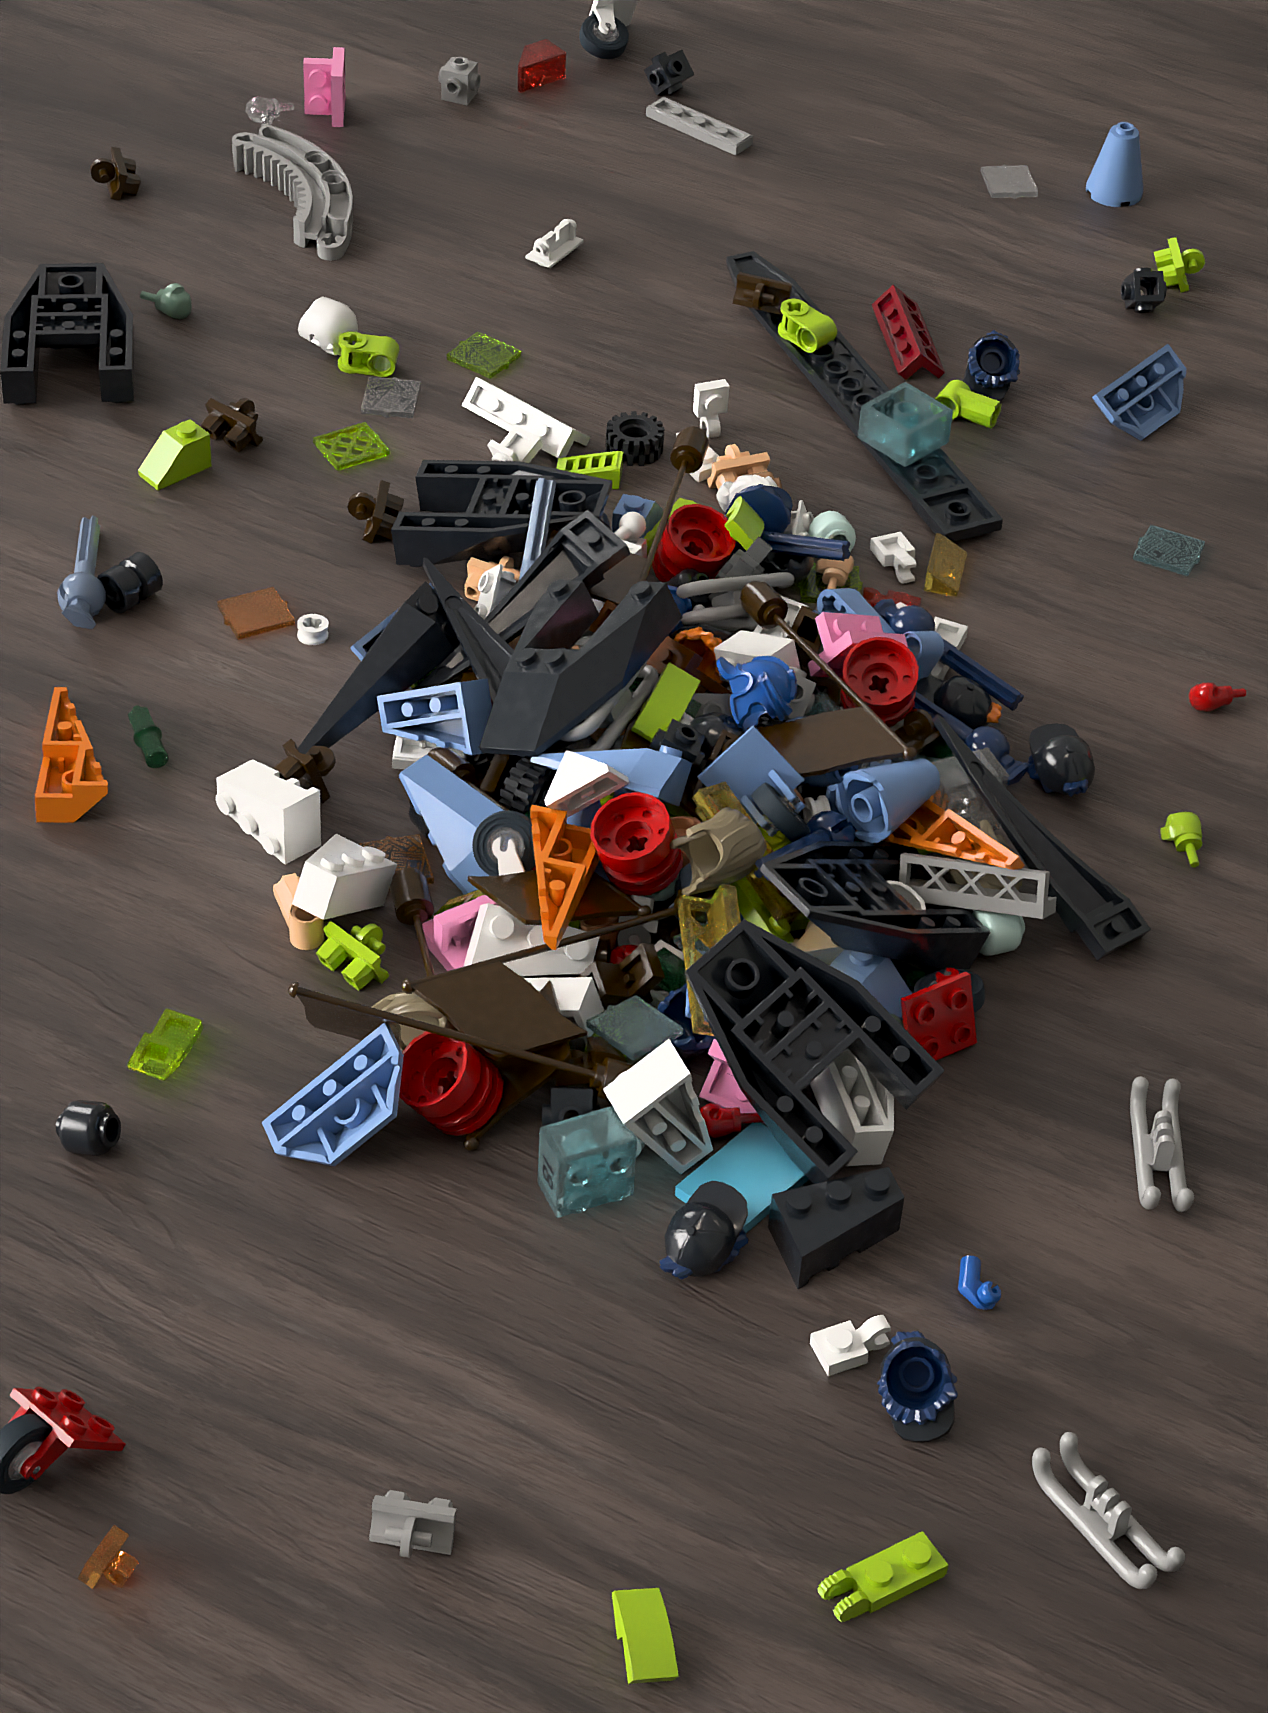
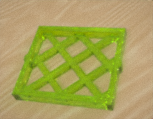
M366 422L313 437V443L337 471L390 455V449ZM362 431H365L370 437L361 436ZM342 437L352 439L350 443L340 442ZM357 440L366 441V446L356 445ZM322 443L329 444L332 446L330 449H326V447ZM376 443L380 449L372 448L371 445ZM337 446L347 448L346 452L335 450ZM352 449L363 451L361 455L351 454ZM332 455L342 457L341 461H337Z

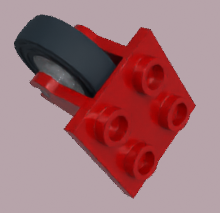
M946 968L945 970L935 971L923 976L916 982L914 993L901 998L904 1029L935 1061L977 1043L974 1013L985 1002V988L982 978L968 970Z
M38 1386L34 1390L14 1388L10 1396L21 1407L8 1424L0 1430V1493L13 1494L24 1489L38 1479L68 1448L122 1451L126 1443L113 1433L115 1427L109 1421L98 1415H92L83 1407L85 1401L70 1390L62 1389L61 1392H54Z

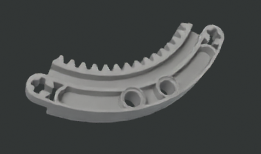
M261 124L262 128L259 129V135L247 132L235 134L232 137L235 172L245 170L246 175L254 173L255 178L263 176L264 182L271 181L272 186L278 185V190L284 191V195L290 196V201H294V207H297L296 216L293 217L294 243L299 245V247L305 248L310 239L317 240L318 257L329 261L340 259L346 252L353 233V195L348 178L338 163L325 151L308 140L268 124Z

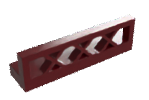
M892 285L872 304L896 370L901 377L907 380L923 366L939 379L945 371L919 306L899 288Z

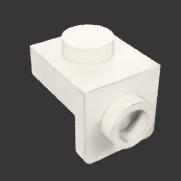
M515 425L501 444L491 440L487 446L493 455L492 461H521L530 463L543 446V443L539 437Z

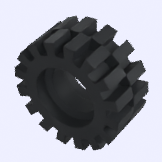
M631 411V415L622 412L620 417L617 415L613 416L606 426V452H624L623 462L627 461V466H633V462L638 463V466H644V461L648 464L654 463V459L658 460L661 454H663L665 431L663 423L657 421V417L653 415L648 418V413L642 412L641 415H637V411Z
M523 757L522 760L516 762V768L512 767L509 771L511 776L509 778L506 777L504 784H506L505 789H501L500 792L502 799L498 802L510 811L522 813L530 818L531 805L547 807L544 799L557 771L530 762V757Z

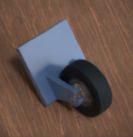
M753 725L697 776L725 807L737 809L755 824L758 823L770 837H773L780 831L791 842H794L811 832L808 825L798 814L806 806L794 792V789L804 781V778Z

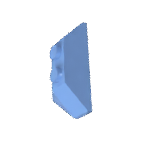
M1166 344L1095 394L1092 399L1112 425L1141 441L1180 413L1183 397V379L1186 377L1187 368L1170 345Z
M384 1022L262 1121V1125L276 1154L335 1167L397 1117L404 1055L388 1024Z

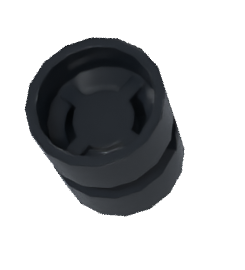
M143 552L134 553L121 561L119 565L111 567L97 577L105 588V604L114 612L121 614L140 603L139 600H145L155 594L163 586V578L158 566L150 556Z

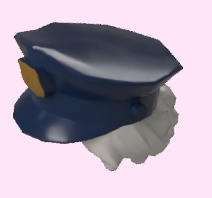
M755 474L742 475L734 482H724L716 494L719 505L725 514H727L734 501L739 496H742L764 521L763 531L784 533L788 525L791 524L792 499L785 490L778 488L770 476L764 478Z

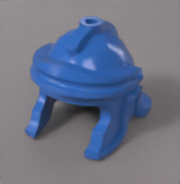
M758 656L754 657L751 662L737 663L736 667L723 657L716 661L719 673L725 680L729 681L733 694L730 696V708L738 728L743 726L746 732L747 728H750L752 725L756 727L760 717L765 713H768L772 719L778 717L780 721H783L785 716H789L793 712L789 703L797 695V678L794 670L790 669L779 658Z

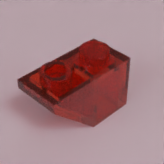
M548 39L524 46L518 64V91L521 93L565 78L566 52Z

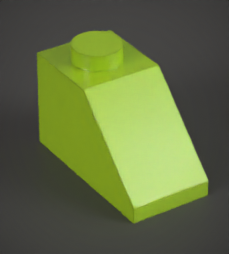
M191 419L164 430L138 469L139 476L159 491L212 467L210 434Z

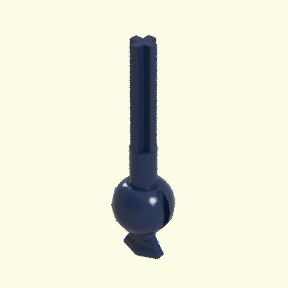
M763 531L760 536L762 540L772 547L770 552L837 561L849 559L851 554L849 551L850 542L769 531ZM736 541V545L731 556L735 554L739 549H741L744 552H746V550L741 546L739 542Z
M893 599L880 600L873 607L896 634H904L910 631H935V622L932 615L926 609L919 606L907 605L899 609ZM943 639L944 652L939 660L942 664L947 665L961 676L979 683L990 696L1010 710L1014 711L1024 695Z
M916 692L912 710L923 709L931 715L932 719L937 714L942 716L983 765L993 774L996 772L1001 774L1008 786L1018 783L1028 771L1029 763L1016 761L1009 755V742L1000 730L989 726H981L973 730Z
M821 811L813 815L808 821L807 825L811 831L808 835L758 859L755 864L759 869L754 874L758 879L764 876L768 881L769 879L760 871L763 863L819 841L855 842V832L857 829L851 822L848 823V818L836 811Z

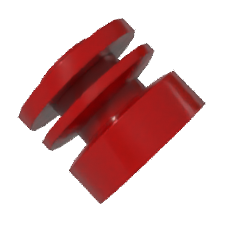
M700 504L684 505L674 510L667 522L652 564L656 577L661 582H667L682 570L689 568L704 573L709 579H715L721 568L730 558L736 545V541L724 527L728 519L712 507Z
M873 637L859 642L850 649L843 663L842 680L890 728L904 719L905 715L912 711L914 707L919 666L914 654L903 643L892 638ZM841 689L840 703L842 708L858 707Z
M641 792L625 793L608 800L596 812L591 822L590 837L612 885L625 894L644 896L652 895L665 889L677 878L683 866V851L679 848H670L671 841L678 837L664 803L653 795Z
M424 1032L413 1039L402 1051L404 1058L399 1097L443 1133L454 1136L469 1134L483 1126L496 1112L503 1092V1080L500 1071L469 1043Z

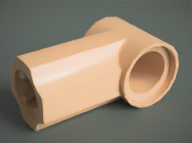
M296 873L284 875L273 886V892L289 927L290 942L294 947L301 950L318 948L324 941V920L292 904L300 877Z

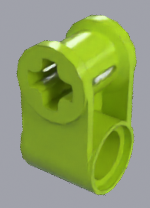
M787 299L782 302L781 312L783 318L778 326V334L782 338L791 341L808 353L818 350L836 338L837 328L829 316L823 315L800 299Z
M355 331L344 332L339 336L341 356L338 359V368L349 374L358 373L388 377L395 370L400 350L396 340L388 336L367 335Z

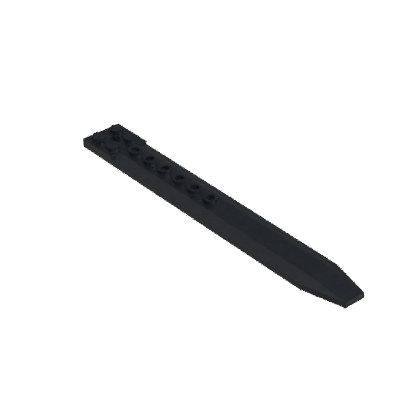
M754 251L726 258V264L735 288L739 272L791 283L793 285L790 299H800L824 315L793 278ZM747 307L913 503V509L943 544L1002 529L1003 519L838 329L834 340L818 350L808 353L778 334V326L782 322L783 315ZM890 397V409L886 415L881 416V404L886 398ZM885 401L883 406H886L889 401ZM878 403L877 419L874 421L872 417L875 416V407Z

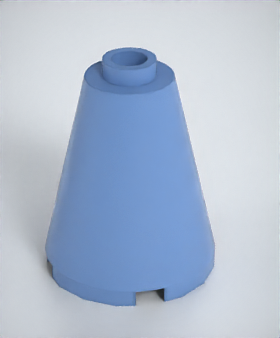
M1120 122L1111 127L1086 183V192H1091V199L1111 207H1121V202H1130L1129 206L1135 205L1141 200L1143 195L1139 131L1133 124L1128 122Z
M923 758L853 770L846 773L842 777L844 778L843 781L837 784L836 804L839 813L847 817L848 823L851 822L858 830L855 832V836L865 842L878 843L891 835L937 792L940 786V774L935 765Z

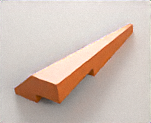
M54 687L42 743L43 760L35 793L36 822L74 823L108 794V781L104 780L101 765L99 762H96L91 742L81 720H78L74 703H71L68 697L67 687Z
M929 799L891 835L882 840L1011 870L1022 869L1025 866L1018 855L952 810L948 809L945 811Z
M531 805L530 818L543 941L552 950H557L600 858L590 837L591 828L567 824V811Z

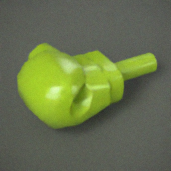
M1192 812L1170 814L1167 817L1166 825L1160 828L1162 840L1174 841L1177 851L1187 852L1190 866L1193 868L1198 867L1199 860L1196 851L1202 846V830L1199 817Z

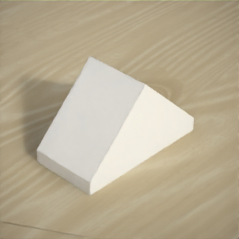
M566 750L544 801L546 806L552 810L567 811L568 818L629 784L627 776L607 764Z

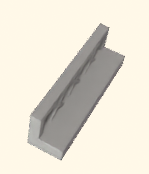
M911 853L900 854L899 882L911 887L925 903L1044 919L1056 911V897L1048 896L1049 871L1026 868L1011 870L980 862ZM911 863L923 865L932 878L930 880L910 879ZM935 867H942L943 869L938 872ZM950 869H958L968 883L966 885L947 883L942 876ZM970 871L980 873L974 877ZM987 873L995 874L1005 888L1002 890L983 888L978 881ZM1007 876L1016 878L1011 882ZM1023 878L1038 880L1037 895L1020 893L1015 885Z

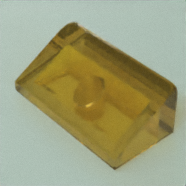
M936 533L927 568L924 591L957 596L967 552L940 533Z

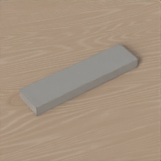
M662 97L646 107L647 117L735 156L753 144V136L666 97Z

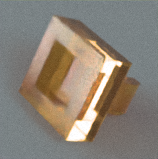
M113 1525L90 1556L77 1579L93 1589L101 1577L105 1575L113 1585L122 1588L139 1563L133 1556L121 1551L129 1534Z

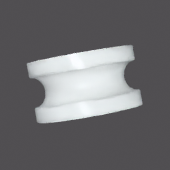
M307 614L300 617L297 623V628L299 629L297 637L299 641L307 645L324 643L329 635L327 631L329 621L324 616L318 614Z
M824 795L818 796L815 801L812 797L804 799L806 807L803 808V818L806 824L813 815L821 811H831L829 801Z

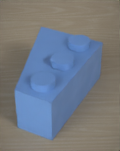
M488 678L377 696L382 732L416 741L423 740L435 743L436 746L442 748H454L469 755L482 754L479 746L492 710Z

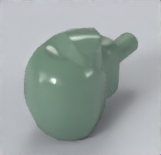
M173 283L165 289H160L157 295L142 291L140 294V298L155 302L156 310L162 311L173 319H184L191 313L190 294L179 283Z

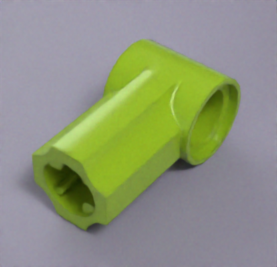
M961 380L950 381L933 402L936 414L945 420L960 417L991 429L997 422L1002 406L1000 401L971 392L969 386Z

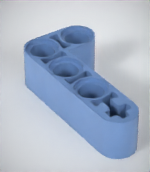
M851 588L826 589L819 594L817 599L818 612L879 616L883 632L896 634L857 590ZM910 631L904 633L908 649L914 654L919 666L918 680L928 677L944 652L942 637L936 631Z

